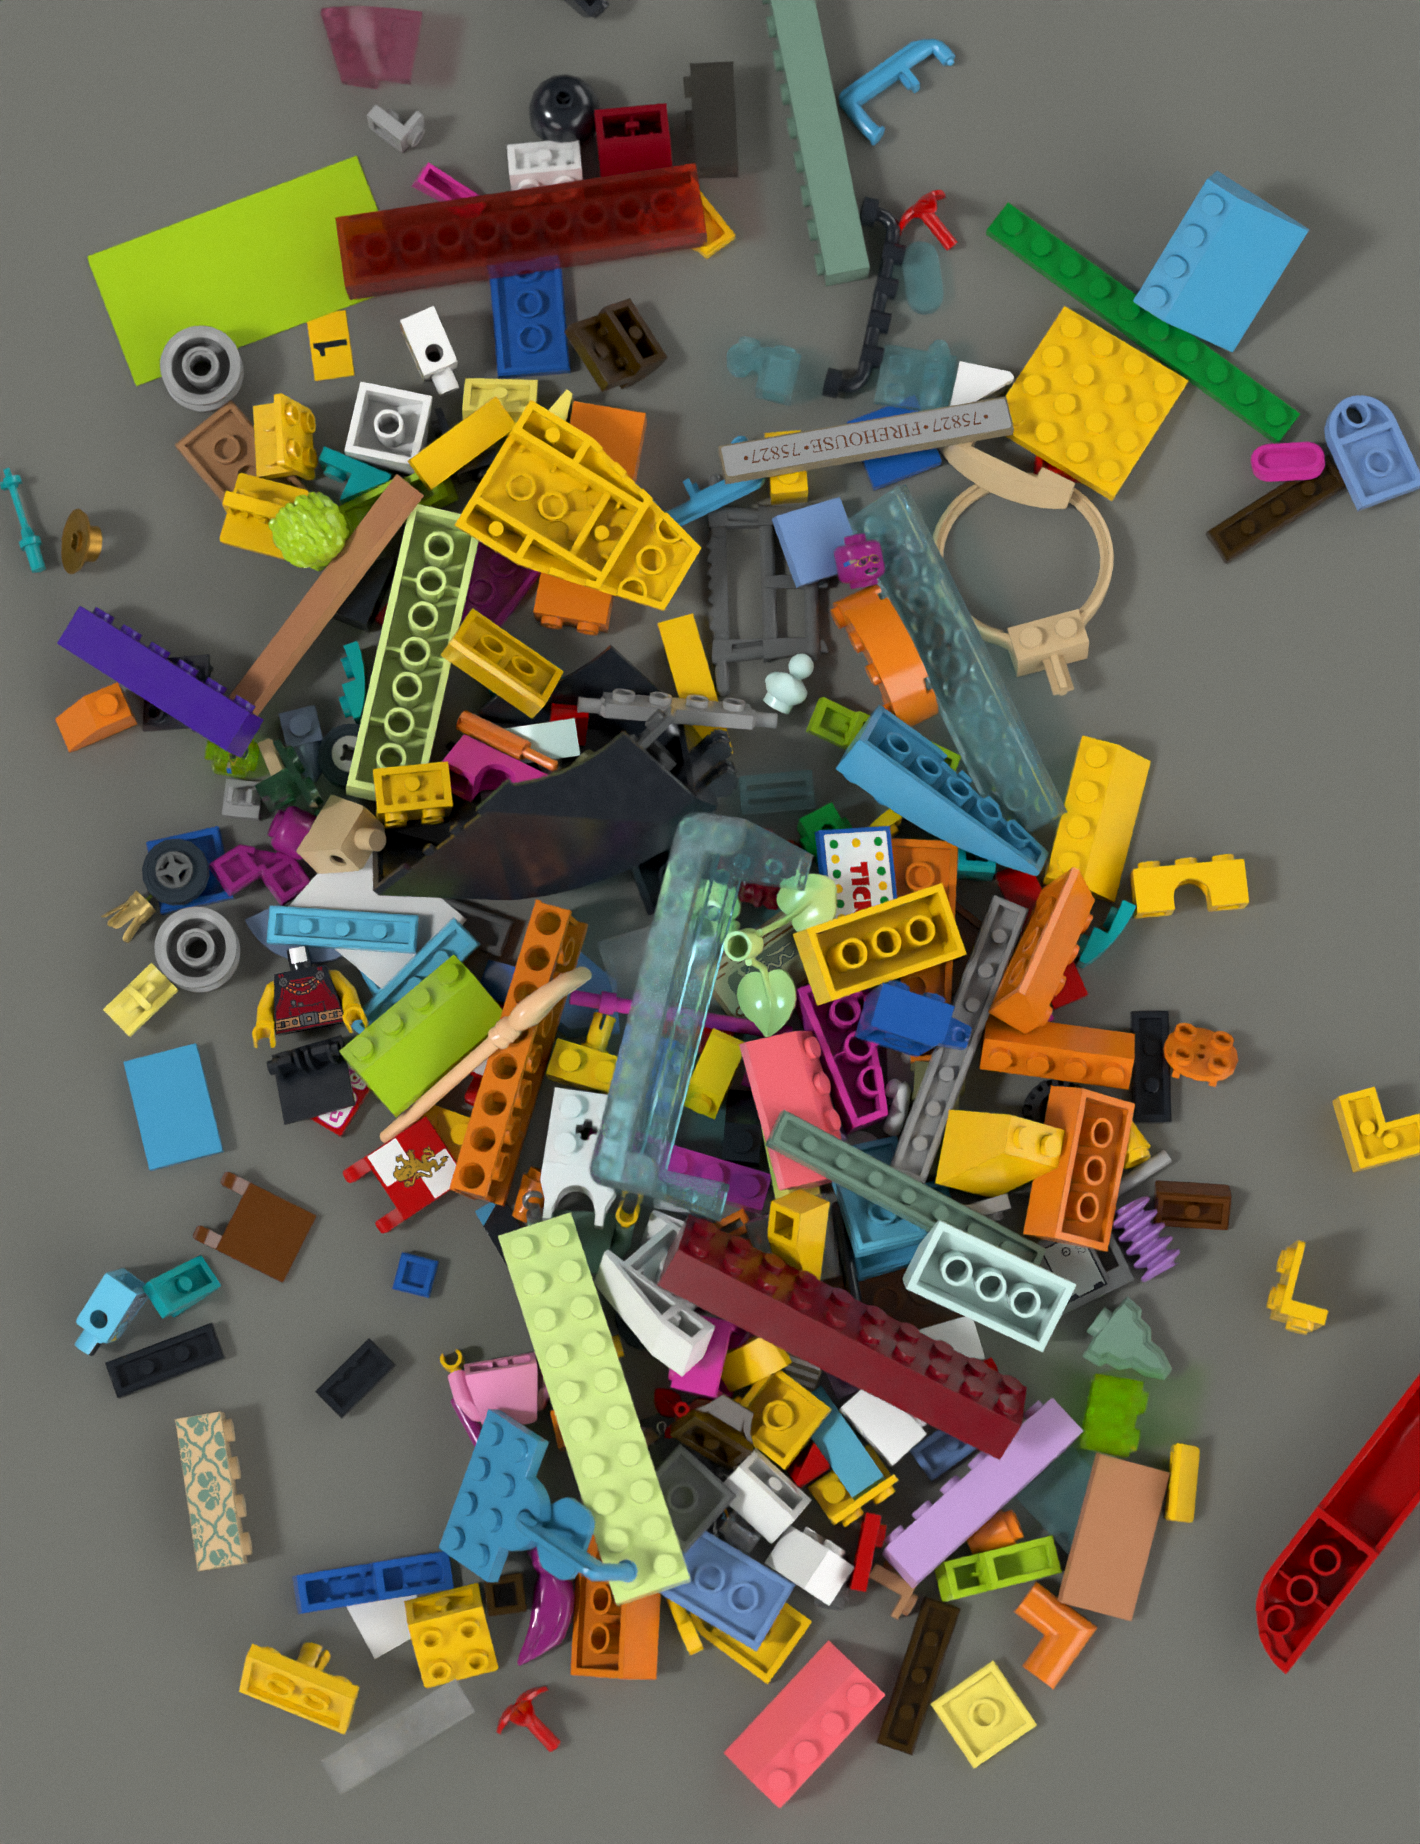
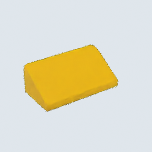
M1175 1443L1171 1446L1168 1471L1170 1476L1167 1484L1164 1516L1168 1521L1191 1523L1194 1520L1200 1449L1196 1446Z

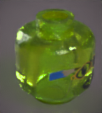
M253 738L240 758L207 739L204 760L211 761V770L215 774L242 779L247 777L249 771L255 772L260 748Z

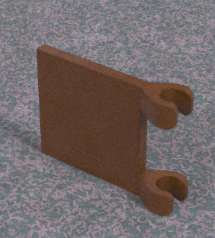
M225 1172L220 1183L223 1187L242 1195V1198L223 1236L203 1226H198L193 1234V1238L283 1283L317 1215L231 1172Z

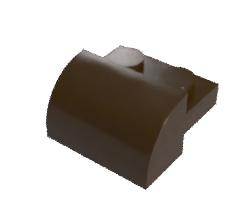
M630 298L605 306L597 315L572 323L564 331L602 392L620 386L623 390L634 385L654 372L668 358Z

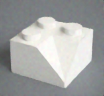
M360 382L344 450L345 455L380 470L405 475L414 474L415 471L407 461L427 446L433 397Z
M863 1390L855 1394L839 1410L889 1467L893 1466L926 1435V1432L922 1429L926 1422Z

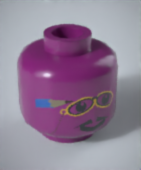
M865 533L843 537L845 544L838 546L834 550L839 580L842 583L849 584L850 589L878 584V577H881L885 572L880 542L875 539L866 540Z

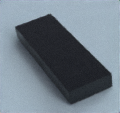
M1131 1011L1130 1031L1135 1034V1054L1132 1069V1103L1135 1104L1133 1122L1134 1124L1171 1123L1170 1064L1165 1059L1163 1049L1169 1036V1011Z
M211 1322L108 1361L105 1365L116 1396L120 1399L226 1358L214 1324Z

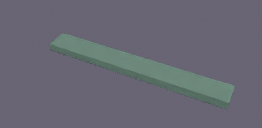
M786 1110L779 1113L765 1146L927 1232L933 1228L938 1220H941L1039 1266L1046 1249Z

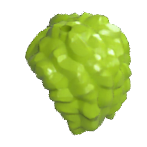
M319 491L317 494L309 492L308 496L304 494L297 496L294 504L287 503L285 507L280 508L276 518L270 519L268 523L272 531L273 541L276 547L281 550L287 562L298 568L310 567L319 572L324 570L332 559L341 552L350 533L347 528V521L344 515L340 513L337 504L333 503V500Z

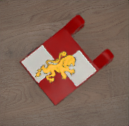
M425 1116L364 1158L346 1168L342 1174L348 1183H353L373 1171L396 1206L394 1210L378 1219L375 1223L378 1230L384 1234L449 1192L457 1161L428 1117Z

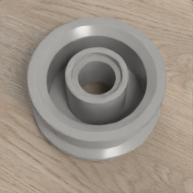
M193 326L183 329L168 341L161 355L160 371L168 392L177 403L189 410L210 412L220 409L227 402L233 400L241 388L244 369L238 349L225 333L216 328ZM205 361L212 365L210 372L205 376H196L192 373L194 366L199 362Z
M188 907L169 916L158 930L154 946L156 961L165 976L179 988L196 993L209 992L224 985L235 973L241 954L240 942L233 927L221 914L205 907ZM193 942H206L207 951L202 957L196 959L189 957L188 949Z

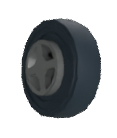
M180 838L164 840L155 845L146 855L142 866L143 882L148 892L159 902L172 906L185 905L197 899L206 889L210 876L209 863L202 850L192 842Z

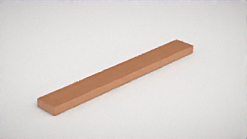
M396 474L347 539L341 552L332 559L230 694V699L234 700L236 695L256 706L253 711L254 714L257 716L260 714L424 496L422 493Z

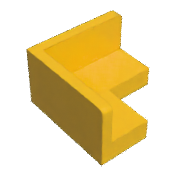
M1375 1086L1338 1096L1332 1101L1353 1173L1420 1155V1113L1385 1122Z

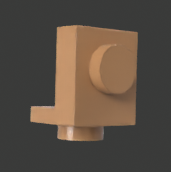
M885 1561L883 1566L875 1563L870 1571L869 1578L901 1595L890 1616L898 1620L901 1613L908 1617L918 1599V1596L913 1594L915 1587L912 1589L888 1561Z

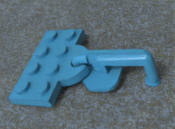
M489 1409L439 1549L486 1582H498L509 1551L530 1550L535 1546L537 1547L542 1568L560 1580H570L578 1572L593 1581H622L629 1583L635 1580L638 1569L632 1560L625 1559L619 1563H601L586 1552L595 1527L594 1517L587 1507L573 1498H563L550 1505V1498L545 1486L536 1478L549 1442L501 1410Z

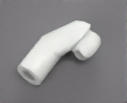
M894 1078L889 1081L885 1088V1095L894 1100L883 1130L888 1135L898 1136L908 1116L911 1088L906 1081L902 1083L899 1079Z

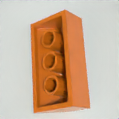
M1072 867L1041 890L988 1010V1013L1024 1034L1029 1033L1038 1026L1043 1027L1049 1020L1053 1008L1049 1006L1052 998L1061 991L1066 981V976L1063 975L1065 968L1073 962L1080 948L1076 944L1080 934H1083L1088 929L1093 919L1090 911L1095 899L1078 869Z
M1051 1086L1044 1124L1065 1130L1058 1168L1033 1180L1023 1234L1052 1242L1108 1252L1135 1108L1134 1103L1084 1088Z
M593 1534L586 1552L603 1563ZM578 1572L575 1580L570 1675L656 1680L661 1594L656 1593L617 1606L609 1581H593Z

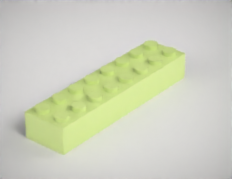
M418 504L407 518L346 785V795L376 801L373 769L430 762L452 664L443 658L441 653L460 627L479 544L478 540L454 526L461 515L459 513Z

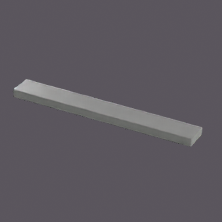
M996 895L990 901L951 1003L952 1006H955L952 1017L972 1027L968 1045L964 1050L935 1046L890 1163L891 1167L923 1184L926 1182L945 1132L949 1109L953 1110L988 1019V1010L1003 979L1029 911L1025 907Z

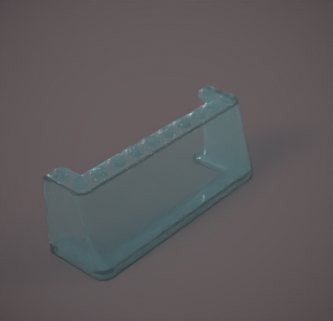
M691 812L686 814L677 826L590 1162V1176L596 1184L633 1203L685 1215L690 1214L694 1217L721 1222L730 1185L720 1181L667 1171L724 950V940L729 931L741 882L804 891L813 855L747 819Z

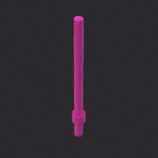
M575 990L570 994L569 1004L598 1009V1013L613 1015L614 1012L765 1037L755 1023L749 1019L617 997V993L601 991V994ZM784 1025L782 1029L772 1036L792 1032V1027Z

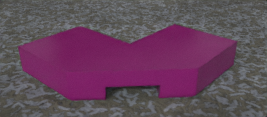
M239 844L209 864V869L230 897L261 878L281 906L295 899L311 881L296 859L277 851V853L242 844Z

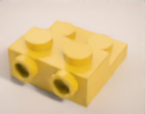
M779 1370L750 1384L752 1387L745 1397L737 1396L734 1400L754 1413L750 1433L754 1446L784 1470H787L832 1409L782 1370Z

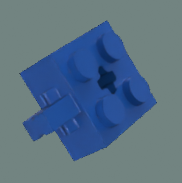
M889 980L887 984L882 983L867 994L855 1033L856 1038L913 1057H918L935 1046L957 1050L966 1049L972 1027L952 1017L955 1006L946 1004L944 997L925 992L922 996L910 992L908 985Z

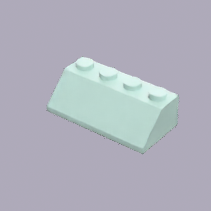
M941 1220L936 1222L919 1244L902 1278L906 1289L1041 1352L1044 1351L1076 1287V1283Z

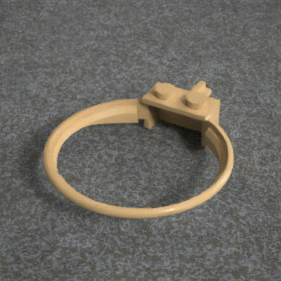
M1026 472V473H1028V474H1030V475H1032V476H1034V477H1037V475H1038V474ZM974 484L952 501L936 525L930 547V566L937 592L950 613L965 629L976 637L1009 651L1017 677L1045 670L1053 695H1066L1068 691L1074 690L1067 664L1088 658L1089 639L1085 626L1103 603L1112 577L1114 553L1106 522L1094 504L1084 494L1074 488L1070 503L1087 519L1095 533L1099 546L1100 570L1096 585L1080 609L1007 628L1008 633H1004L1003 630L984 624L970 615L954 598L944 574L943 551L952 525L968 506L991 493Z

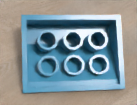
M1216 171L1205 181L1133 302L1162 321L1233 352L1310 229L1219 171Z

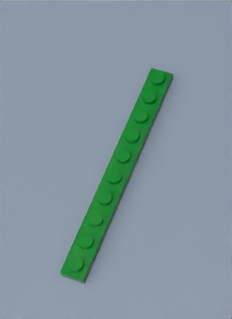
M1009 202L987 228V236L1173 371L1187 379L1191 384L1271 442L1280 443L1299 418L1300 413L1193 335L1162 321L1134 303L1135 293Z

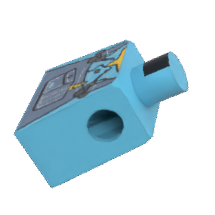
M124 1268L105 1273L76 1319V1323L84 1330L75 1342V1346L82 1352L94 1356L103 1342L107 1344L118 1340L148 1299V1296L142 1289L146 1283ZM104 1313L107 1315L108 1322L104 1319Z

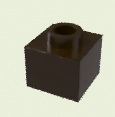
M523 1573L500 1576L498 1582H486L484 1580L488 1617L528 1611ZM504 1587L511 1588L514 1593V1597L510 1602H503L500 1599L499 1593Z

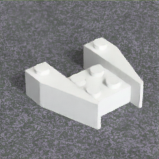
M654 1210L651 1212L641 1240L643 1246L625 1261L609 1250L605 1251L594 1284L647 1350L669 1368L683 1376L704 1357L715 1326L693 1311L698 1307L697 1305L658 1286L668 1250L684 1222Z

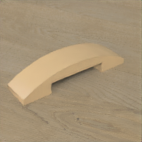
M975 441L938 448L947 461L962 475L978 486L1002 498L1028 506L1049 509H1066L1070 503L1075 483L1043 467L1037 477H1034L974 448Z

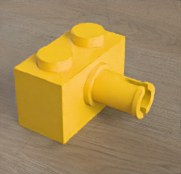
M593 1012L592 1022L585 1043L579 1045L557 1038L546 1075L549 1080L588 1092L620 1096L630 1062L627 1059L611 1055L606 1050L617 1019L606 1015L603 1028L600 1030L604 1016L602 1013Z

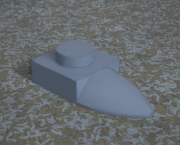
M315 705L279 713L286 746L293 763L306 778L313 783L317 782L322 772L318 763V749L323 740V735Z

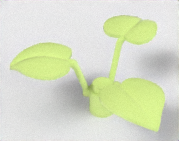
M814 873L799 875L788 880L781 887L777 895V904L787 915L758 930L752 928L739 930L740 923L735 919L741 912V901L733 891V888L726 883L720 881L706 882L677 894L676 899L679 908H683L685 918L692 917L699 937L703 940L715 937L717 944L724 943V951L731 960H745L747 966H754L760 970V972H750L742 978L737 989L738 1003L745 1016L755 1023L765 1037H770L777 1033L788 1022L794 1011L797 1001V990L794 980L787 971L775 969L768 972L767 966L755 959L763 949L762 937L790 921L794 929L799 932L834 920L837 911V886L834 881L827 876Z

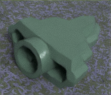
M1128 1296L1113 1312L1104 1307L1086 1330L1094 1338L1084 1351L1082 1357L1098 1367L1108 1364L1118 1371L1132 1368L1144 1377L1165 1380L1172 1370L1164 1351L1151 1341V1328L1141 1319L1142 1309Z

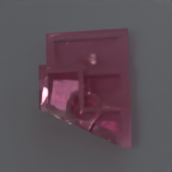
M371 6L321 8V17L342 84L376 90L378 89L379 80L411 85L423 20L422 12Z

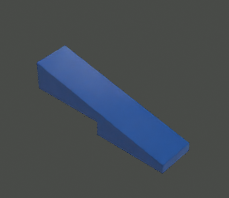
M444 1551L292 1576L298 1614L454 1589L449 1555Z

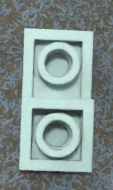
M575 718L504 728L530 741V748L552 759L580 755ZM525 758L524 760H520L523 763L533 762L527 758Z

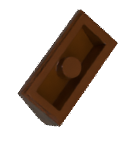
M1156 1180L1153 1209H1156L1158 1213L1153 1218V1224L1164 1222L1167 1227L1228 1230L1232 1200L1230 1186L1225 1184Z

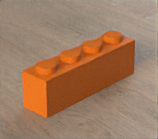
M989 1014L983 1030L979 1069L1129 1090L1134 1064L1135 1034L1047 1022L1043 1027L1038 1026L1029 1033L1024 1034Z

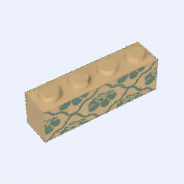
M221 1411L175 1419L198 1571L247 1564V1555L252 1554V1543L249 1532H243L241 1517H246L247 1511L244 1495H237L235 1479H241V1471L238 1457H232L229 1442L235 1441L233 1421L231 1418L226 1419L225 1413Z

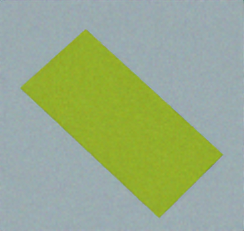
M357 156L87 256L136 386L162 377L160 371L162 352L168 341L183 329L193 326L213 327L225 333L234 342L235 346L240 348L407 285Z

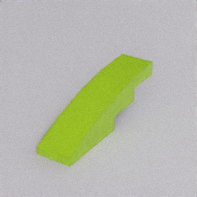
M822 697L817 702L805 732L847 750L870 715L861 711L854 712ZM935 744L947 755L944 762L956 772L962 756Z

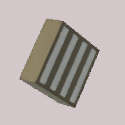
M788 1352L787 1354L792 1363L784 1367L782 1371L805 1389L810 1391L816 1390L822 1369Z

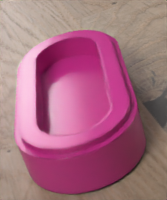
M1312 442L1265 444L1253 452L1251 467L1253 474L1258 479L1266 482L1310 480L1319 476L1324 470L1325 457L1322 448Z

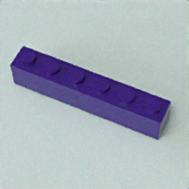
M82 606L78 607L58 640V645L222 749L240 758L242 757L264 719L253 713L255 705L236 695L234 700L224 695L227 690L225 686L210 677L203 682L196 677L199 672L198 669L181 659L176 665L168 660L171 654L169 651L154 642H151L149 647L140 642L142 634L123 624L121 629L117 628L112 624L115 617L102 609L95 607L93 612Z

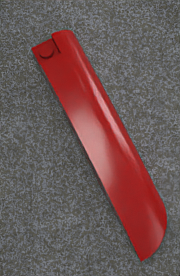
M1420 1374L1271 1565L1262 1580L1255 1609L1259 1637L1271 1660L1285 1674L1293 1667L1420 1502Z

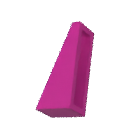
M429 162L422 167L412 184V187L471 219L476 217L486 200Z

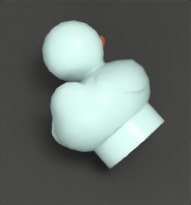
M797 654L791 658L788 665L789 674L785 672H772L766 676L765 683L768 692L763 699L766 704L782 713L789 714L794 705H798L806 699L808 692L802 679L809 677L814 669L811 657L806 654Z

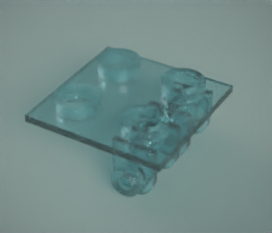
M935 340L929 346L928 351L885 344L874 404L915 411L947 407L957 357L949 355L950 349L944 340Z

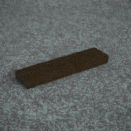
M1327 455L1325 456L1324 470L1319 476L1310 480L1284 482L1208 530L1206 536L1222 560L1227 564L1347 487L1337 466L1330 456Z
M924 1596L876 1740L877 1744L913 1756L961 1608Z

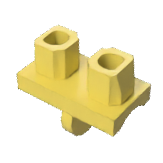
M151 963L103 1010L131 1037L179 990Z

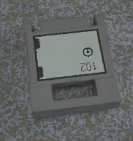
M1112 1233L1109 1246L1119 1266L1108 1272L1105 1271L1094 1249L1048 1240L1036 1243L1046 1249L1039 1266L1076 1283V1287L1062 1315L1135 1280Z

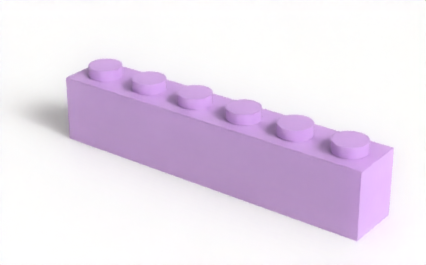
M1053 1398L1044 1405L1038 1400L1023 1414L1026 1421L1022 1424L1000 1460L980 1452L968 1464L971 1471L962 1479L957 1475L951 1478L940 1489L944 1495L936 1503L932 1504L927 1500L912 1514L916 1521L906 1530L901 1525L898 1526L885 1538L884 1541L888 1546L884 1549L882 1556L912 1589L1069 1448L1083 1433L1078 1424Z

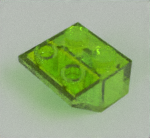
M1098 1373L1092 1375L1081 1427L1083 1433L1079 1437L1078 1450L1100 1453L1118 1459L1127 1458L1129 1453L1136 1452L1141 1429L1135 1428L1137 1415L1140 1416L1145 1413L1149 1392L1143 1391L1144 1381Z

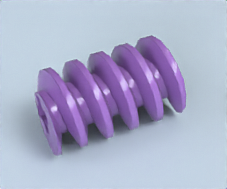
M1149 1196L1140 1197L1115 1211L1117 1218L1112 1225L1113 1230L1125 1229L1118 1239L1120 1243L1130 1241L1133 1243L1126 1251V1254L1128 1256L1140 1255V1258L1134 1263V1268L1148 1269L1141 1277L1142 1282H1146L1177 1265L1178 1263H1174V1260L1180 1254L1179 1249H1166L1173 1240L1171 1235L1159 1237L1158 1234L1165 1227L1164 1222L1151 1223V1220L1158 1213L1157 1210L1144 1211V1206L1150 1200Z

